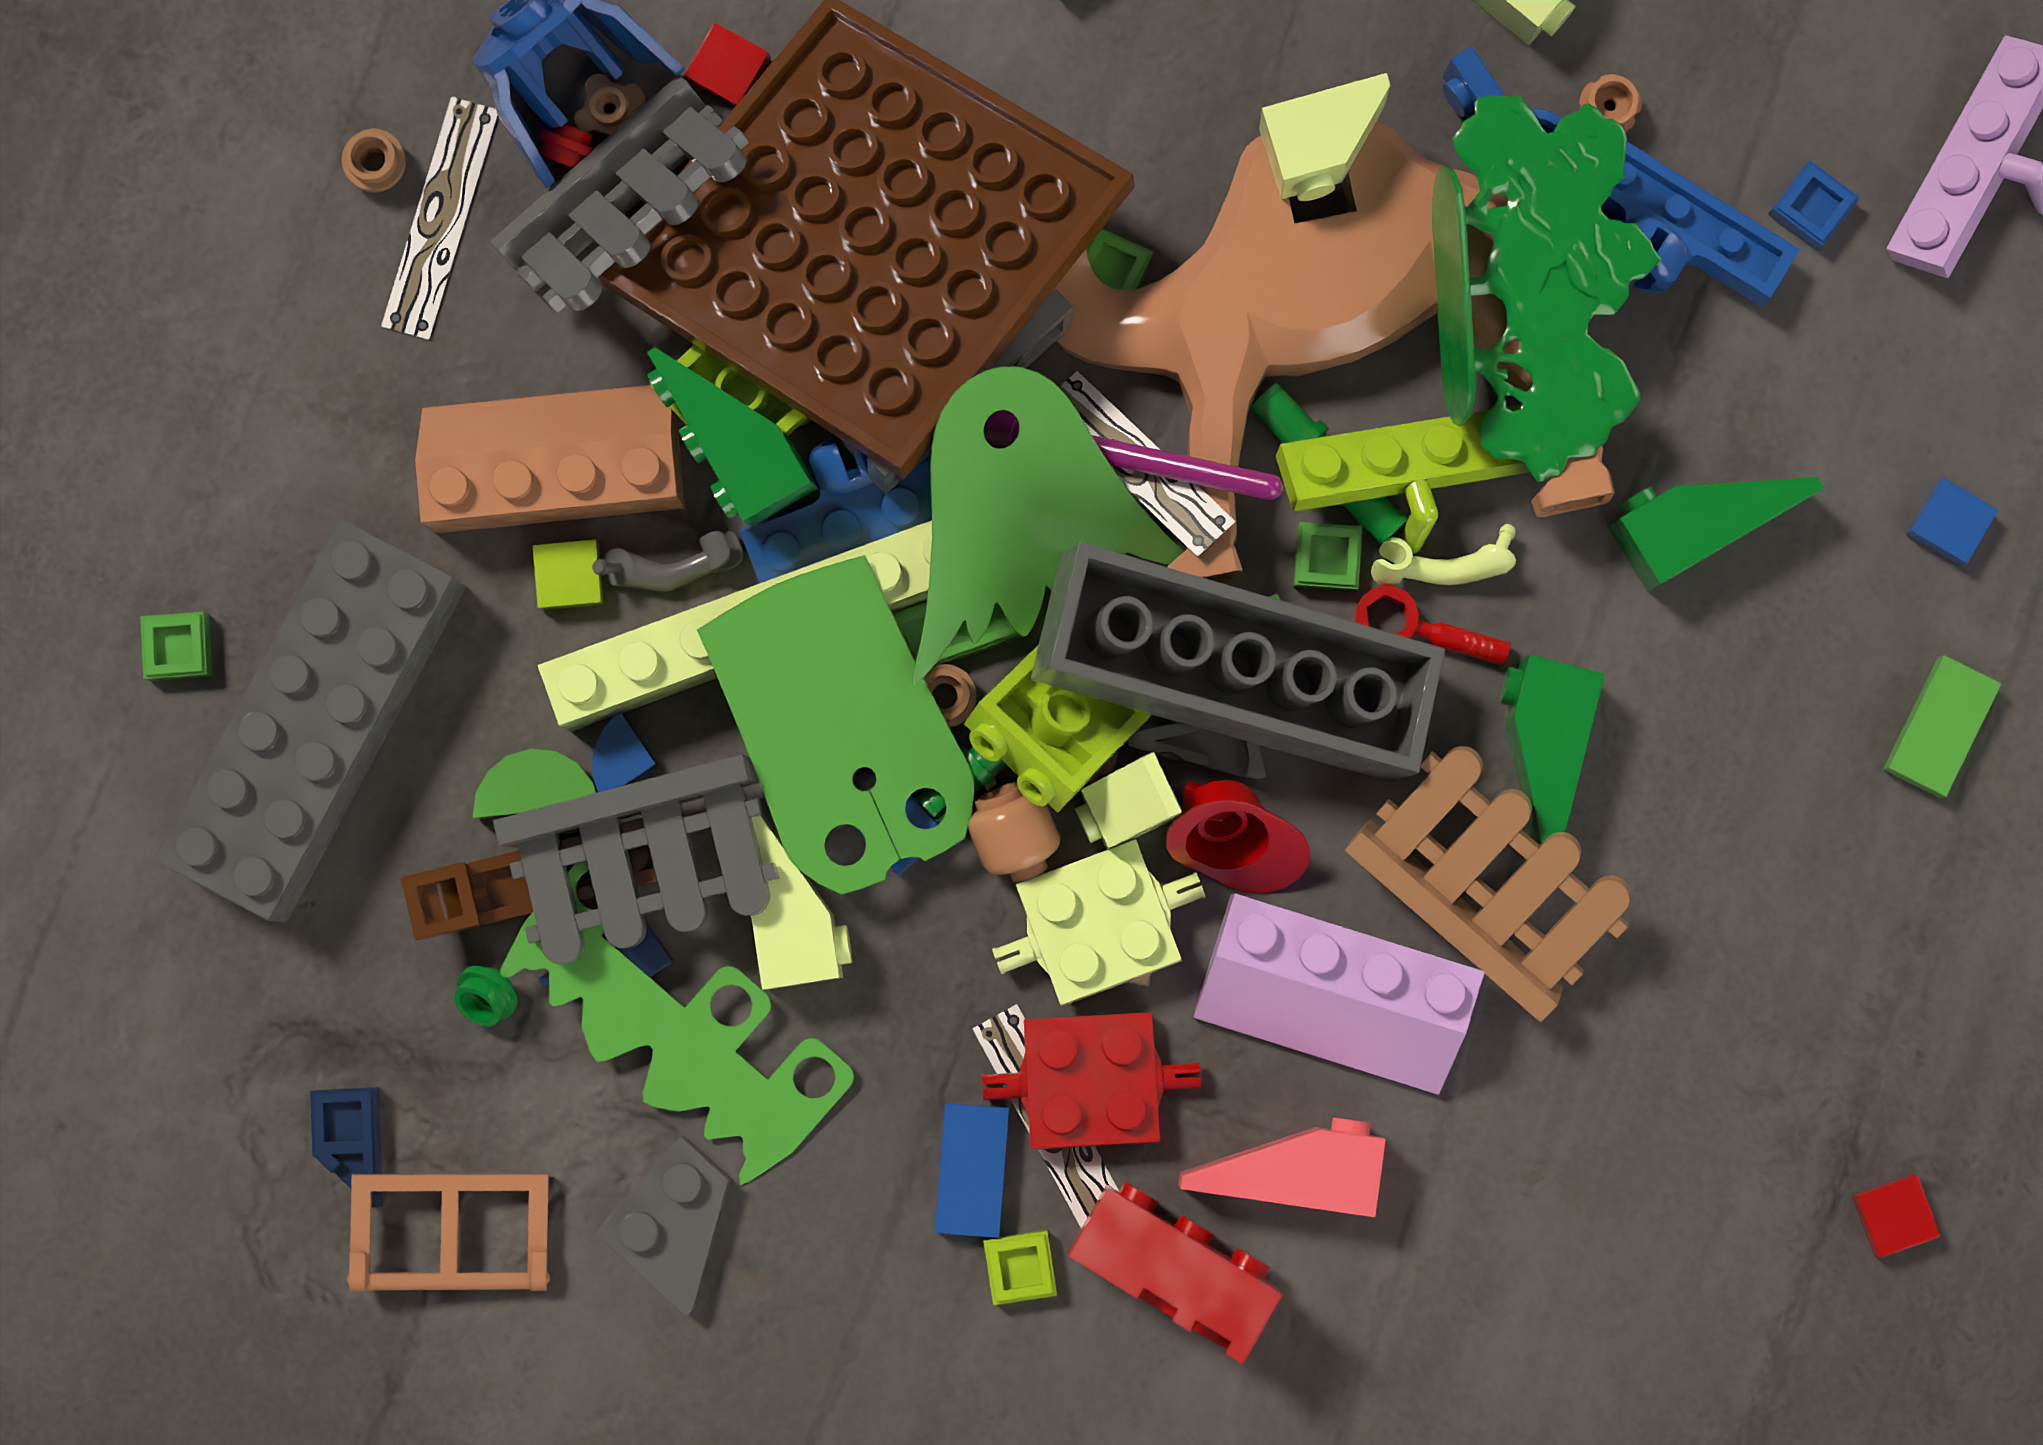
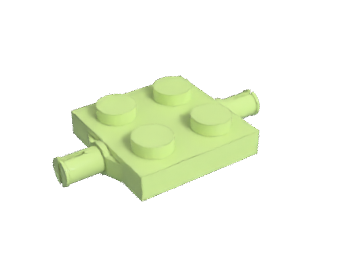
M1135 839L1018 883L1016 887L1027 913L1028 936L1001 947L992 948L996 960L1020 952L1019 955L997 962L1001 974H1005L1007 971L1037 960L1050 975L1060 1005L1064 1006L1179 963L1182 959L1170 930V910L1195 900L1206 898L1202 886L1178 894L1180 891L1199 885V877L1194 872L1192 875L1160 886V883L1147 870Z

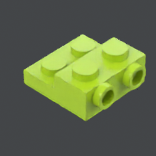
M1037 646L977 704L964 725L972 731L970 733V742L983 758L992 762L1002 759L1019 776L1017 778V786L1028 801L1041 807L1049 804L1054 810L1059 812L1152 714L1030 680L1038 650Z

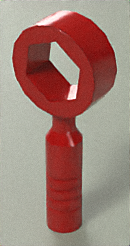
M1383 585L1371 589L1360 599L1354 610L1353 622L1369 626L1367 608L1381 598H1384L1401 606L1403 610L1404 629L1396 635L1411 638L1413 635L1429 639L1434 646L1499 666H1504L1509 654L1510 642L1475 633L1474 631L1444 622L1431 624L1418 620L1419 612L1416 602L1408 592L1397 586Z

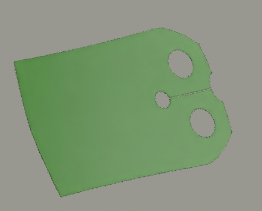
M865 555L815 569L779 582L744 600L697 629L742 735L783 848L789 860L800 871L818 884L837 893L845 894L885 880L886 872L900 859L918 857L927 861L965 838L972 815L974 797L972 772L924 678L915 686L912 685L915 660ZM859 768H870L876 774L877 781L870 792L858 790L853 785L852 777ZM917 789H934L945 799V817L934 828H917L911 824L906 816V801ZM844 824L853 825L858 828L866 841L865 853L862 858L855 864L848 866L837 865L831 861L826 854L824 846L829 832L836 826Z

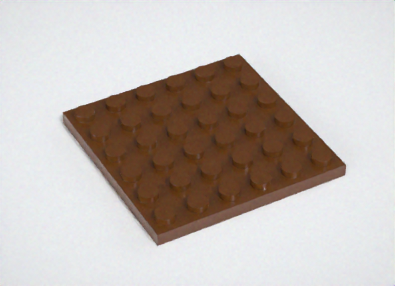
M824 0L718 127L725 134L735 126L749 141L741 149L747 158L743 170L726 182H717L710 177L693 192L699 203L696 211L690 218L677 225H670L665 220H661L645 235L650 242V249L639 263L629 268H622L614 262L598 277L602 285L905 479L932 445L937 422L952 395L972 377L992 369L1134 189V177L1131 172L841 0ZM692 160L686 165V167L681 171V173H682L689 165H691V164L693 163Z

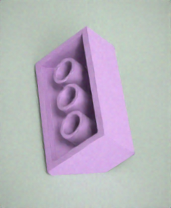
M1233 894L1229 898L1193 1018L1439 1095L1466 1035L1485 971L1242 895Z

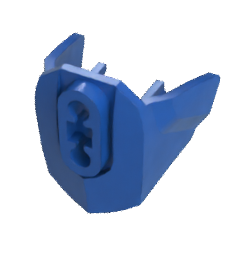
M507 0L490 17L489 21L493 26L472 59V62L493 93L496 112L528 165L546 189L555 180L539 154L541 148L539 142L510 98L509 83L548 129L558 126L562 127L568 120L545 93L542 60L548 53L560 44L569 45L584 50L603 74L609 72L614 79L623 74L624 65L593 27L628 57L638 63H658L675 76H678L685 70L620 5L606 0Z

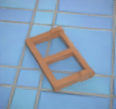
M353 1174L351 1185L349 1275L347 1276L349 1292L376 1290L516 1289L547 1291V1283L550 1281V1275L547 1272L549 1174ZM372 1191H442L440 1272H370ZM459 1191H529L527 1271L458 1272Z

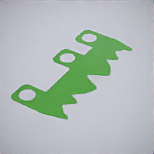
M587 861L575 864L568 871L578 914L591 911V909H588L579 901L576 893L579 878L589 871ZM533 911L525 920L500 970V975L507 978L524 968L528 970L547 969L549 971V1003L553 1007L582 997V1031L589 1051L596 1062L607 1061L637 1047L651 1046L653 1053L643 1089V1102L652 1107L677 1112L709 1107L710 1110L704 1128V1137L706 1139L712 1140L740 1136L743 1139V1155L746 1160L739 1173L740 1185L750 1182L790 1155L853 1083L854 1074L851 1067L823 1042L815 1038L803 1040L769 1079L765 1078L735 1051L768 1015L771 1001L763 990L735 967L726 966L720 968L684 1008L602 937L604 933L603 925L582 930L585 949L582 956L576 962L571 964H555L551 962L543 952L541 941L533 944L528 943L525 928L537 925ZM726 985H736L743 988L749 994L752 1001V1010L745 1022L737 1026H725L719 1023L711 1013L710 1003L712 996L719 988ZM809 1057H819L826 1060L832 1066L835 1073V1082L832 1089L826 1095L819 1098H809L802 1095L795 1087L793 1080L797 1065Z

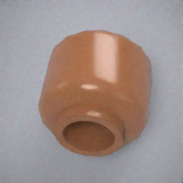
M1017 782L992 789L975 799L974 803L977 809L972 812L967 829L982 866L986 871L994 875L1010 874L1013 882H1020L1033 878L1048 869L1045 859L1058 849L1060 843V834L1048 804L1041 807L1028 801L1020 792Z

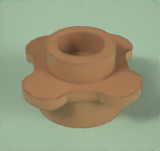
M604 74L592 75L585 83V89L588 94L583 108L575 113V124L579 130L589 134L596 132L599 136L607 138L645 104V94L637 84L622 86L610 82ZM607 104H614L616 110L612 114H607L604 112L605 106Z

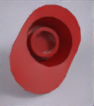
M1232 780L1212 781L1204 785L1189 782L1184 787L1183 803L1180 807L1182 812L1174 819L1166 832V848L1174 860L1228 887L1246 893H1269L1284 889L1301 878L1309 866L1310 846L1304 834L1288 821L1265 810L1255 791L1250 787Z

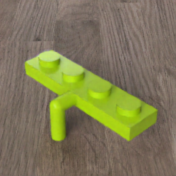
M1520 405L1507 407V409L1512 411L1521 409ZM1488 410L1471 413L1470 418L1461 426L1454 425L1450 417H1443L1280 444L1276 454L1277 463L1293 512L1405 493L1411 515L1398 538L1407 542L1413 554L1421 550L1438 518V510L1431 489L1529 473L1530 471L1523 461L1495 459L1481 446L1479 429Z

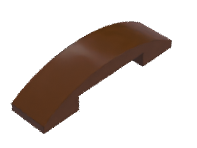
M643 818L622 823L624 833L645 828ZM581 835L560 840L562 849L583 844ZM649 845L628 850L637 887L657 882ZM519 851L470 863L461 862L401 877L415 940L451 934L531 915L533 907L526 878L513 879L510 863L521 861ZM574 865L567 866V870L569 871ZM590 871L585 872L577 882L576 893L580 902L596 898Z

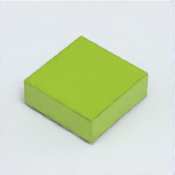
M596 539L533 545L538 609L542 611L604 605L602 575L595 574L592 568L593 563L600 559L599 542Z
M1047 1229L983 1240L993 1305L1057 1296Z

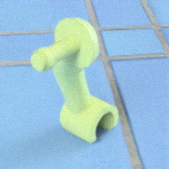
M1504 524L1500 528L1496 545H1484L1473 554L1454 559H1429L1413 556L1407 542L1396 537L1388 538L1381 545L1379 553L1383 558L1390 560L1394 564L1384 559L1376 560L1371 568L1372 577L1381 586H1395L1403 578L1440 585H1459L1505 574L1516 564L1514 554L1508 550L1509 544L1516 534L1515 527L1510 524Z

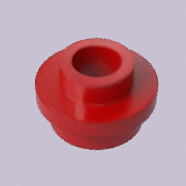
M564 124L562 127H556L553 132L541 129L538 138L542 139L543 143L539 154L544 158L572 169L592 152L593 148L589 147L593 135L567 124Z

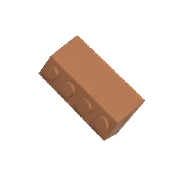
M650 385L422 408L415 457L420 521L435 534L685 508L677 414L670 406L666 407L656 391Z

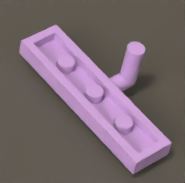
M2007 35L2004 36L1886 248L1892 261L1948 279L2004 178L2024 184L2034 209L2043 215V163L2017 155L2043 109V45Z

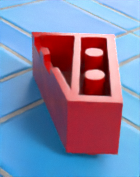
M1125 1181L1120 1191L1106 1184L1070 1246L1068 1256L1136 1299H1142L1173 1318V1322L1187 1331L1192 1332L1194 1330L1227 1350L1226 1355L1243 1365L1283 1295L1272 1281L1265 1278L1271 1267L1240 1248H1236L1232 1257H1229L1212 1247L1209 1243L1215 1234L1182 1214L1176 1224L1153 1212L1158 1200Z

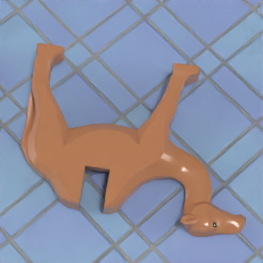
M1377 120L1342 182L1348 213L1294 224L1289 198L1280 199L1262 137L1259 136L1247 145L1242 153L1227 197L1204 245L1190 259L1165 278L1136 290L1111 289L1103 284L1093 273L1087 257V250L1085 249L1055 288L1074 306L1071 328L1056 342L1065 352L1090 364L1112 369L1162 375L1179 382L1191 416L1188 433V456L1239 467L1248 411L1265 377L1283 375L1297 377L1356 361L1397 341L1438 313L1432 233V196L1436 174L1443 165L1428 160L1394 129ZM1453 169L1461 183L1465 207H1468L1480 191L1477 176ZM1504 194L1493 195L1490 197L1488 209L1506 206L1508 198ZM1466 224L1470 278L1482 277L1487 270V260L1495 245L1493 235ZM1494 294L1471 295L1474 348L1491 349L1506 331L1507 310L1503 301ZM1515 338L1509 341L1503 347V352L1516 354L1521 341ZM1499 362L1496 367L1498 369H1507V380L1511 385L1524 391L1531 389L1533 384L1531 375L1515 363ZM1602 446L1597 449L1593 457L1568 458L1564 470L1559 476L1547 477L1545 485L1531 501L1537 517H1546L1590 508L1611 501L1615 492L1610 471L1601 462ZM1198 485L1236 521L1235 496L1233 492ZM1236 522L1198 557L1187 547L1186 551L1167 567L1222 584L1242 579L1243 570L1235 549L1237 541Z

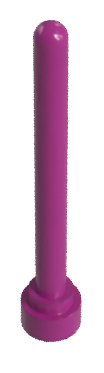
M996 411L989 417L986 441L990 446L998 449L1010 446L1019 434L1018 419L1010 411ZM1092 435L1111 466L1265 500L1278 498L1283 490L1282 481L1273 474Z

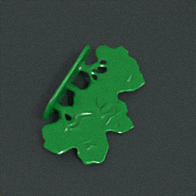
M1520 96L1478 97L1475 102V115L1463 121L1461 128L1452 139L1456 154L1476 174L1480 187L1479 193L1468 207H1465L1463 191L1458 176L1452 168L1441 166L1437 172L1433 186L1432 233L1444 399L1452 423L1457 426L1463 425L1470 418L1475 402L1476 371L1481 373L1490 382L1498 396L1495 406L1485 413L1480 426L1481 446L1495 459L1523 461L1536 481L1542 482L1547 477L1559 476L1564 470L1568 458L1593 457L1597 449L1607 442L1611 428L1624 422L1640 402V391L1624 361L1610 349L1601 347L1588 335V323L1594 315H1614L1629 297L1630 282L1634 279H1643L1662 258L1653 248L1652 242L1636 223L1609 220L1601 211L1602 205L1611 195L1613 188L1625 178L1624 167L1627 136L1624 128L1614 118L1606 119L1596 107L1591 104H1583L1579 110L1564 116L1558 122L1553 133H1547L1542 128L1535 114ZM1504 194L1508 197L1506 206L1488 209L1490 197L1493 195ZM1466 224L1493 235L1495 245L1487 260V270L1482 277L1470 278ZM1494 294L1503 301L1507 310L1506 331L1491 349L1474 348L1471 295ZM1514 338L1521 341L1516 354L1503 352V347ZM1499 362L1515 363L1531 375L1533 382L1531 389L1524 391L1504 381L1508 378L1507 369H1498L1496 367ZM1512 395L1522 403L1521 409L1515 411L1507 409L1505 396Z

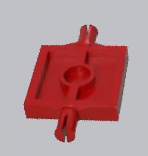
M1152 1012L1024 1019L1025 1055L1020 1066V1072L1001 1074L981 1073L982 1086L1007 1085L1004 1088L982 1089L983 1101L1021 1098L1022 1105L1029 1117L1030 1150L1159 1143L1158 1107L1163 1090L1201 1089V1077H1175L1178 1075L1200 1074L1199 1062L1161 1065V1060L1154 1047Z

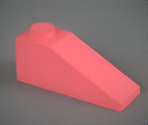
M1333 1117L1331 1129L1314 1127L1182 1171L1179 1174L1178 1186L1180 1189L1375 1217L1386 1139L1370 1135V1122Z

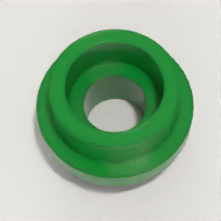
M471 966L466 968L457 979V991L454 994L455 1005L465 1018L477 1025L493 1026L498 1021L509 1018L517 1007V995L508 977H502L497 969Z

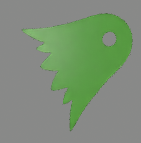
M998 367L986 370L964 383L952 395L939 417L931 450L932 543L929 589L912 685L915 686L936 664L955 637L964 620H966L972 643H978L988 627L996 602L1016 632L1022 637L1027 636L1039 614L1044 598L1045 586H1048L1052 591L1060 556L1078 542L1126 555L1128 552L1137 557L1165 565L1171 564L1184 552L1151 519L1121 481L1099 449L1068 397L1054 382L1038 372L1022 367ZM999 410H1007L1017 417L1019 434L1010 446L1002 449L994 448L985 440L984 424L992 413Z

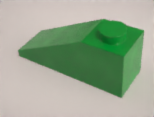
M1819 477L1674 486L1657 496L1651 486L1618 506L1624 516L1613 523L1609 529L1645 589L1649 592L1809 499L1825 487Z
M1529 654L1520 661L1518 669L1508 668L1503 681L1499 703L1508 706L1505 726L1519 789L1528 796L1532 805L1531 816L1527 822L1529 834L1534 841L1541 845L1548 836L1557 832H1566L1605 674Z

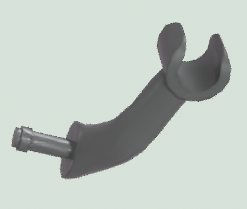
M713 531L699 539L703 552L679 563L659 564L627 550L615 548L609 550L603 559L596 560L592 568L595 574L603 575L605 580L611 585L657 592H672L710 573H719L737 567L743 560V551L735 532L727 531L723 534L720 531Z

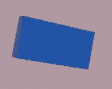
M945 1102L935 1233L999 1238L1009 1107Z

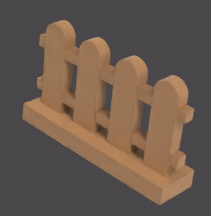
M1459 746L1450 750L1443 759L1439 758L1432 751L1420 765L1428 773L1427 777L1399 807L1388 799L1376 813L1385 823L1380 827L1370 818L1354 835L1345 851L1481 971H1485L1484 973L1541 1023L1559 1003L1563 986L1558 981L1563 977L1573 985L1584 972V969L1576 962L1607 930L1614 937L1618 938L1628 928L1629 923L1621 915L1628 908L1631 897L1630 888L1622 878L1614 875L1599 878L1590 888L1574 876L1571 872L1579 863L1581 847L1578 840L1571 834L1565 832L1554 833L1548 836L1541 845L1526 834L1522 828L1527 824L1531 816L1532 805L1528 796L1516 789L1504 790L1492 802L1479 793L1473 785L1482 772L1483 763L1480 755L1474 749ZM1460 801L1477 818L1447 850L1429 833L1453 806ZM1509 844L1526 861L1495 892L1478 876ZM1415 848L1434 864L1430 869L1411 854ZM1558 887L1575 904L1544 935L1527 919ZM1464 891L1482 906L1478 912L1460 897ZM1513 934L1531 949L1527 955L1509 940Z

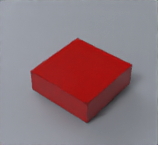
M714 23L684 74V78L694 87L735 108L760 78L771 57L769 52Z
M1909 1174L1852 1194L1875 1257L1881 1258L1941 1237L1920 1179L1916 1174Z

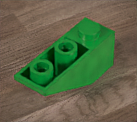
M656 347L647 352L656 367L647 376L666 407L674 403L677 404L688 424L679 429V433L697 463L708 459L719 479L718 482L710 486L711 490L729 519L739 514L743 522L754 526L818 489L788 434L783 429Z

